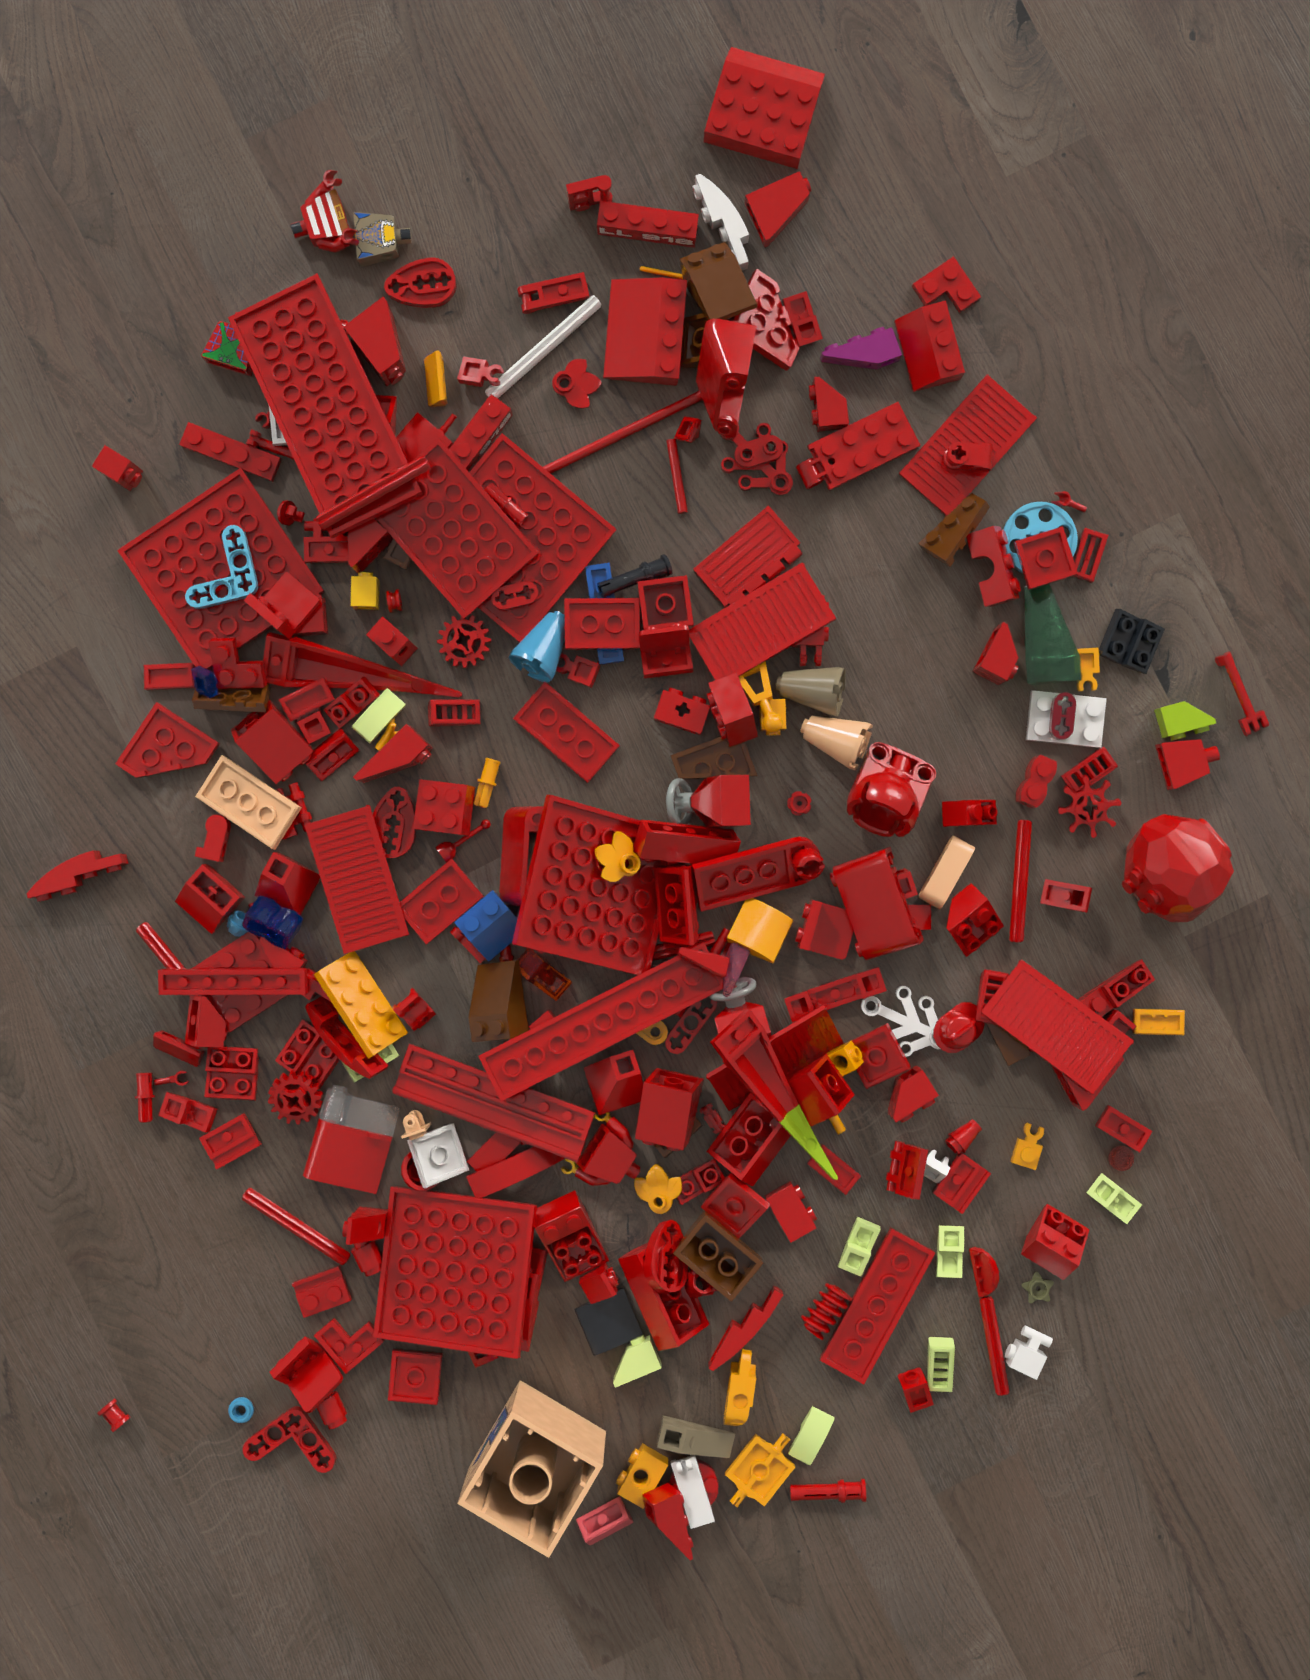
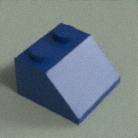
M492 890L454 923L489 962L512 943L518 918L498 894Z

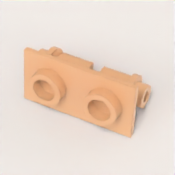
M412 1110L403 1119L406 1132L401 1138L409 1137V1140L420 1138L427 1133L426 1130L432 1124L431 1122L425 1124L422 1113L418 1110Z

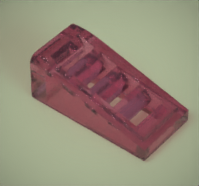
M735 942L730 945L725 955L730 958L726 977L723 978V996L725 997L730 996L750 953L749 949Z

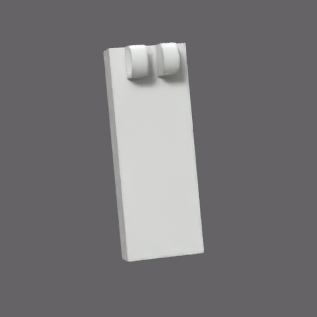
M690 1455L680 1460H672L671 1466L678 1489L684 1498L683 1505L690 1528L715 1522L696 1456Z

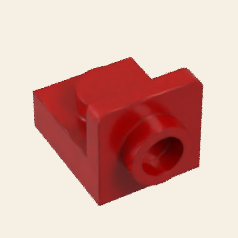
M920 1367L898 1374L910 1413L934 1405L928 1383Z

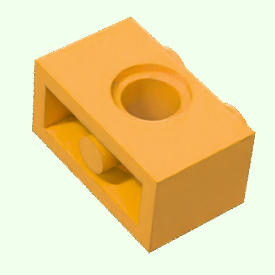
M642 1443L639 1450L636 1448L633 1450L628 1460L631 1464L627 1471H621L616 1484L618 1485V1495L644 1509L642 1494L656 1488L668 1467V1458ZM638 1470H643L648 1475L644 1479H638L634 1476V1473Z

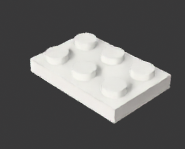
M1031 691L1026 740L1101 748L1106 698L1073 695L1076 699L1073 733L1067 739L1056 740L1049 733V723L1053 698L1060 693ZM1063 697V700L1058 701V705L1062 706V714L1064 715L1065 708L1070 707V703L1066 702L1065 697ZM1061 718L1060 725L1055 726V730H1058L1061 736L1063 732L1067 731V727H1063L1064 718Z

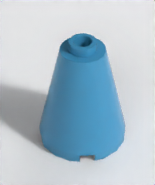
M558 611L554 613L549 612L511 651L508 659L517 669L521 671L522 668H525L529 671L528 676L541 682L548 683L554 678L565 642L564 614Z

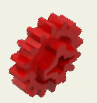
M473 615L469 620L464 619L462 616L461 620H457L452 616L453 623L444 622L446 630H439L438 632L443 636V639L437 640V644L443 645L439 652L440 654L447 653L445 661L449 662L453 659L454 667L462 663L463 668L467 669L470 662L476 667V660L478 658L482 661L485 660L482 653L490 652L486 644L491 643L492 640L485 637L489 630L488 628L481 629L484 624L483 621L475 623V616ZM462 625L471 626L475 628L476 631H466L464 630ZM454 630L453 640L448 643L449 635ZM460 632L467 639L470 638L467 641L469 651L462 644L458 645L461 642ZM481 640L480 647L475 653L473 650L475 644ZM461 651L465 653L466 657H458L452 652Z
M291 1070L289 1077L282 1073L279 1079L276 1078L272 1083L273 1087H270L268 1094L271 1095L268 1103L274 1104L271 1112L278 1111V1119L286 1117L287 1124H290L291 1120L295 1119L296 1124L300 1125L302 1118L309 1122L311 1115L316 1116L319 1111L318 1108H321L323 1103L320 1100L323 1092L317 1091L320 1083L313 1084L314 1076L311 1075L305 1078L304 1071H301L300 1075L297 1076L295 1071Z

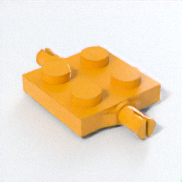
M755 1433L725 1472V1476L732 1480L739 1489L730 1499L733 1505L739 1507L744 1498L748 1496L757 1500L765 1507L795 1468V1464L782 1453V1450L790 1441L788 1436L782 1433L773 1445Z

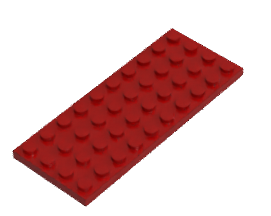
M318 273L228 317L319 514L408 464ZM413 478L326 529L333 539L423 495L416 478Z

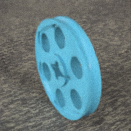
M1033 502L1020 507L1010 516L1003 530L1008 539V544H1005L1007 553L1011 554L1014 568L1023 574L1017 553H1013L1009 548L1010 542L1027 538L1026 536L1030 537L1059 526H1066L1069 529L1070 534L1067 541L1072 557L1074 556L1078 540L1077 530L1072 518L1066 511L1052 503ZM1047 509L1051 512L1052 517L1049 522H1043L1039 519L1038 513L1040 510ZM1016 517H1025L1028 521L1027 528H1017L1015 525Z

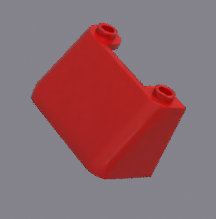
M710 319L705 323L696 384L715 431L725 436H736L757 326L723 319Z
M543 806L512 807L504 815L499 893L500 898L506 905L521 906L527 880L529 832H538Z
M891 847L836 865L832 868L833 872L830 873L831 882L834 887L838 886L858 943H855L856 951L859 957H864L865 960L919 945L924 941L920 928L917 929L916 926H912L916 921L915 918H912L896 874V866H890L893 865L892 859L894 858Z

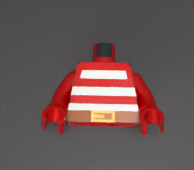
M327 170L323 176L324 180L300 207L304 220L290 225L295 239L309 235L313 246L337 253L350 246V244L354 246L359 244V240L352 238L358 231L349 228L339 194L336 189H333V186H341L342 180L334 179L337 171Z

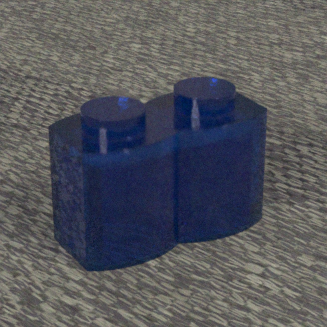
M259 896L245 914L242 926L250 933L264 937L271 944L286 949L299 932L303 918L296 911L281 907L275 900Z

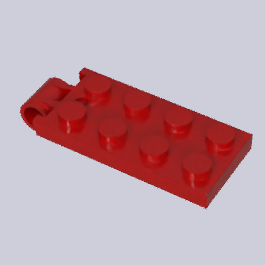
M896 402L807 445L813 458L798 464L796 469L806 489L813 488L825 480L829 491L919 448L920 443L899 402ZM828 460H832L834 464H829Z

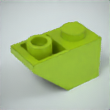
M1185 701L1154 710L1162 738L1170 736L1171 741L1186 737L1185 732L1194 730L1195 734L1209 731V725L1216 724L1215 718Z

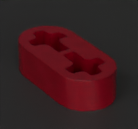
M1067 692L1056 695L1051 704L1049 733L1056 740L1069 738L1074 730L1076 699ZM1063 697L1066 698V702L1070 703V707L1065 708L1064 715L1062 714V706L1058 705V701L1063 700ZM1061 718H1064L1063 727H1067V731L1063 732L1061 736L1059 731L1055 730V726L1060 725Z

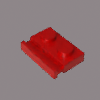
M245 1113L199 1138L209 1158L213 1161L216 1170L261 1145Z
M961 1153L956 1156L949 1166L950 1170L947 1176L937 1183L932 1193L963 1214L991 1173Z
M340 1265L292 1283L303 1318L352 1300Z

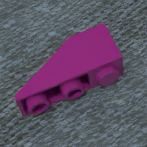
M879 327L871 331V335L862 338L861 335H857L848 339L846 344L838 346L835 343L825 347L824 352L821 353L820 360L825 363L876 370L899 362L902 353L892 327L888 329Z

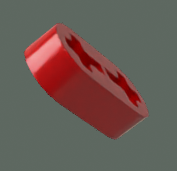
M524 581L500 587L492 594V602L497 609H513L534 603L539 596V592L534 583ZM525 586H528L530 590H534L529 600H526L525 596L517 597L516 595L523 592ZM500 592H504L507 596L514 595V598L506 600V605L496 602V598L500 597Z

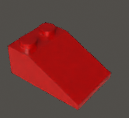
M406 724L353 778L356 781L365 783L414 767L418 763L423 765L432 756L430 751L433 747L413 727Z

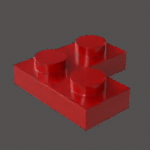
M954 256L912 285V288L925 306L946 293L959 313L981 298V295Z
M212 638L208 641L217 689L264 688L267 685L264 662L239 661L236 638Z
M333 1318L314 1334V1337L345 1374L385 1341V1339L373 1337L374 1325L370 1321L353 1335L349 1336L339 1322Z

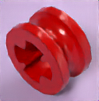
M396 589L393 593L390 590L386 591L389 612L393 613L395 609H398L399 612L403 611L399 589Z

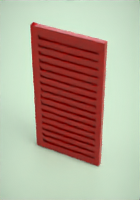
M987 374L901 470L899 475L947 516L989 473L949 469L943 462V456L951 444L955 442L992 444V469L1037 417ZM953 452L952 455H955L956 460H959L961 457L957 456V452Z
M800 563L690 628L689 637L714 679L718 680L737 673L738 677L833 622L836 620V617L805 568V564Z
M370 805L305 824L304 826L343 953L347 954L395 938L408 936L409 932Z
M1022 959L1019 960L1017 966L981 1011L984 1016L1091 1095L1096 1092L1128 1048L1134 1044V1040Z
M824 1005L769 1037L785 1077L790 1076L829 1051L844 1044L827 1012V1007ZM725 1064L706 1074V1078L711 1082L728 1111L741 1105L750 1094L746 1086Z

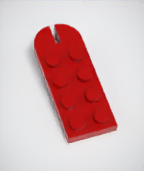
M794 837L692 864L698 908L702 912L805 884L822 873L825 868V864L822 862L824 859L812 840L806 837Z

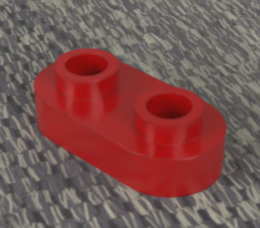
M774 435L741 443L735 450V462L739 467L749 469L776 461L782 455L783 443ZM768 444H773L775 446V450L768 451L766 446ZM744 451H750L752 456L750 458L743 457L742 453Z

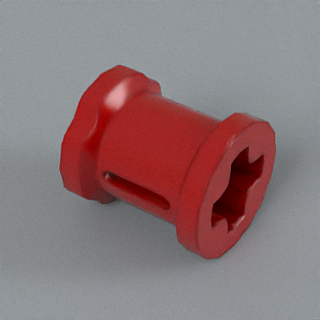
M115 1398L97 1412L99 1416H103L109 1423L112 1432L130 1418L129 1414L125 1415L119 1408Z

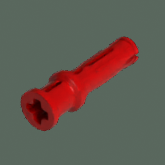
M840 1479L837 1483L790 1484L791 1501L838 1499L841 1503H845L846 1500L866 1502L865 1479H861L858 1482H845L844 1479Z

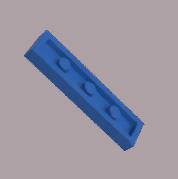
M610 563L585 567L590 598H602L597 583L612 578ZM614 593L605 598H615ZM597 649L600 665L624 662L622 649Z

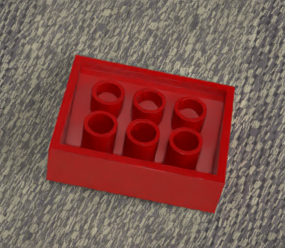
M663 277L611 280L603 379L677 386L680 372L687 280Z

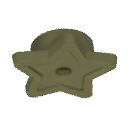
M1035 1272L1031 1281L1022 1283V1287L1029 1292V1303H1033L1036 1300L1049 1302V1289L1054 1284V1281L1043 1280L1039 1272Z

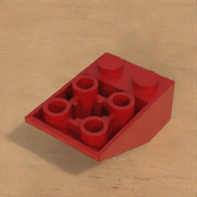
M576 1190L537 1208L534 1228L564 1282L609 1261Z

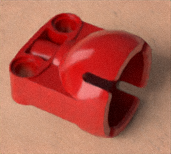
M875 742L865 754L848 795L847 813L853 815V820L856 824L869 832L884 837H891L894 833L897 837H904L915 827L931 784L936 778V770L932 765L912 754L885 743ZM873 755L878 756L881 760L874 758ZM918 775L924 777L926 780L920 779Z

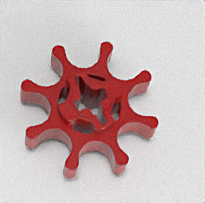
M1083 775L1084 787L1081 791L1074 792L1068 786H1064V792L1071 795L1073 799L1069 806L1058 807L1059 814L1066 812L1074 814L1075 820L1069 826L1070 832H1075L1077 826L1083 823L1090 826V835L1092 838H1095L1097 836L1095 825L1099 821H1106L1111 827L1116 825L1115 820L1107 816V810L1111 806H1121L1122 802L1119 798L1108 800L1104 797L1105 790L1111 786L1108 780H1105L1100 788L1093 789L1089 786V777ZM1087 796H1089L1092 804L1096 805L1092 807V816L1089 815L1085 808L1088 802Z

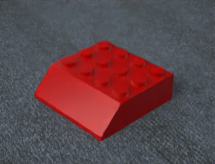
M731 47L723 65L704 130V142L798 169L825 74Z

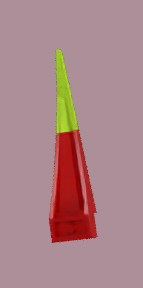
M745 1009L710 1043L723 1059L722 1062L818 1165L832 1179L838 1180L834 1169L796 1100L764 1027L750 1009Z

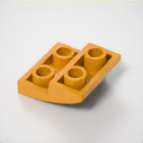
M754 898L747 899L729 932L727 942L750 950L751 955L774 964L792 926L793 919Z

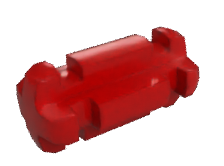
M709 1103L700 1109V1113H704L703 1118L710 1128H714L713 1133L717 1134L724 1129L726 1124L721 1123L723 1121L716 1109L713 1110L711 1108L713 1105Z

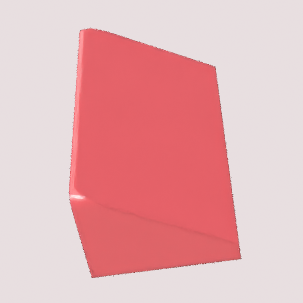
M620 1496L576 1519L584 1541L588 1545H593L633 1523L632 1517Z

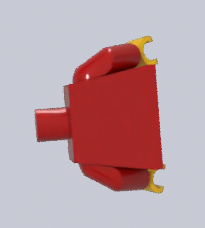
M610 1112L606 1113V1116L602 1119L595 1114V1118L598 1121H605L606 1126L601 1124L578 1163L565 1159V1161L572 1164V1169L568 1170L566 1167H562V1172L564 1174H571L573 1172L575 1177L591 1186L608 1185L611 1182L618 1184L624 1175L635 1179L641 1167L633 1162L637 1154L632 1150L634 1142L628 1129L615 1117L611 1118Z

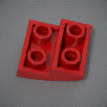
M303 1019L275 1059L278 1064L289 1072L294 1070L298 1076L301 1071H304L305 1078L311 1075L314 1076L312 1083H320L319 1090L340 1060L325 1044L314 1025Z
M208 1047L204 1097L256 1101L258 1049Z

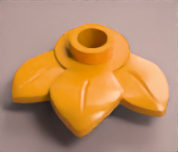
M616 831L614 833L612 845L604 844L595 849L596 859L605 866L601 877L606 881H619L623 876L636 874L640 868L641 862L637 854L633 852V843L622 832ZM626 859L629 861V866L627 868L625 867Z
M655 1164L648 1171L646 1179L642 1177L635 1178L634 1187L639 1198L648 1202L653 1212L664 1214L671 1209L673 1200L680 1195L682 1181L680 1177L668 1179L663 1168L659 1164ZM657 1197L662 1199V1206H659L657 1204Z

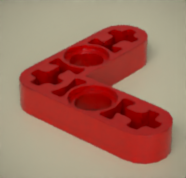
M711 1000L712 1007H705L702 1013L706 1014L703 1019L698 1013L691 1011L694 1006L698 1010L702 1004L701 1001L690 1005L665 1039V1045L669 1052L679 1054L688 1047L715 1011L717 1001ZM690 1015L698 1019V1026L692 1030L684 1026L685 1018ZM680 1026L684 1032L691 1034V1036L687 1039L684 1035L681 1039L683 1046L681 1048L676 1046L673 1049L671 1048L672 1042L670 1038H677L681 1032L676 1029Z
M299 1406L288 1409L247 1439L242 1448L244 1457L250 1461H257L292 1437L316 1471L326 1473L333 1468L336 1462L334 1450L308 1413ZM292 1414L294 1416H301L299 1424L294 1422L286 1428L285 1424L290 1421ZM272 1427L279 1428L282 1432V1437L278 1440L271 1439L269 1429ZM307 1433L314 1434L317 1439L316 1444L313 1446L306 1445L303 1441V1436ZM264 1439L266 1443L259 1448V1453L249 1450L252 1446L251 1443L257 1445ZM319 1445H322L319 1451L323 1457L329 1456L330 1458L328 1465L325 1462L319 1463L321 1456L318 1451L314 1455L312 1454Z

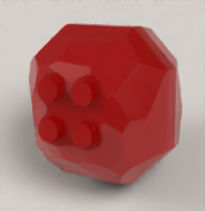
M1163 814L1144 823L1129 842L1126 849L1122 887L1127 893H1133L1138 899L1140 910L1145 914L1153 913L1169 922L1193 921L1222 896L1234 872L1230 861L1232 854L1228 845L1206 820Z

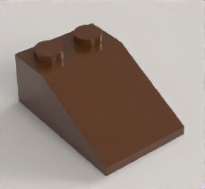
M726 242L715 244L710 248L680 258L683 280H687V289L708 320H725L757 308V302L739 263Z
M519 960L487 963L477 966L468 1017L472 1042L511 1039L529 1031Z

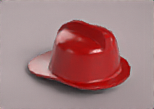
M962 1002L953 1007L936 1022L933 1029V1038L941 1050L948 1053H957L979 1038L985 1023L975 1020L977 1005L970 1002Z

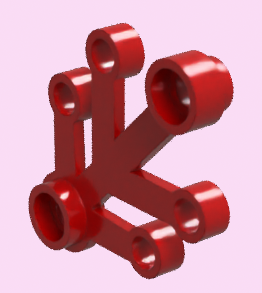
M760 423L757 426L756 435L758 438L771 434L769 424ZM739 425L736 436L720 434L723 439L732 440L737 446L747 442L738 432ZM761 427L768 429L766 435L760 434L759 429ZM783 440L781 441L785 451L776 460V470L769 463L744 469L739 467L731 457H726L721 462V469L725 473H732L734 470H761L767 476L765 478H751L749 475H742L738 480V487L743 491H748L751 488H769L776 495H785L791 490L793 485L791 475L786 472L788 444ZM750 451L743 452L748 458L752 456ZM726 461H730L733 464L731 469L724 467ZM748 479L750 485L747 487L742 486L741 480ZM778 479H782L785 482L783 487L776 485Z

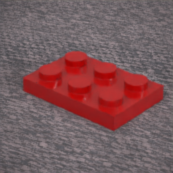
M639 598L564 599L565 650L640 649Z
M450 859L399 903L404 919L427 945L480 901L484 895L453 859Z

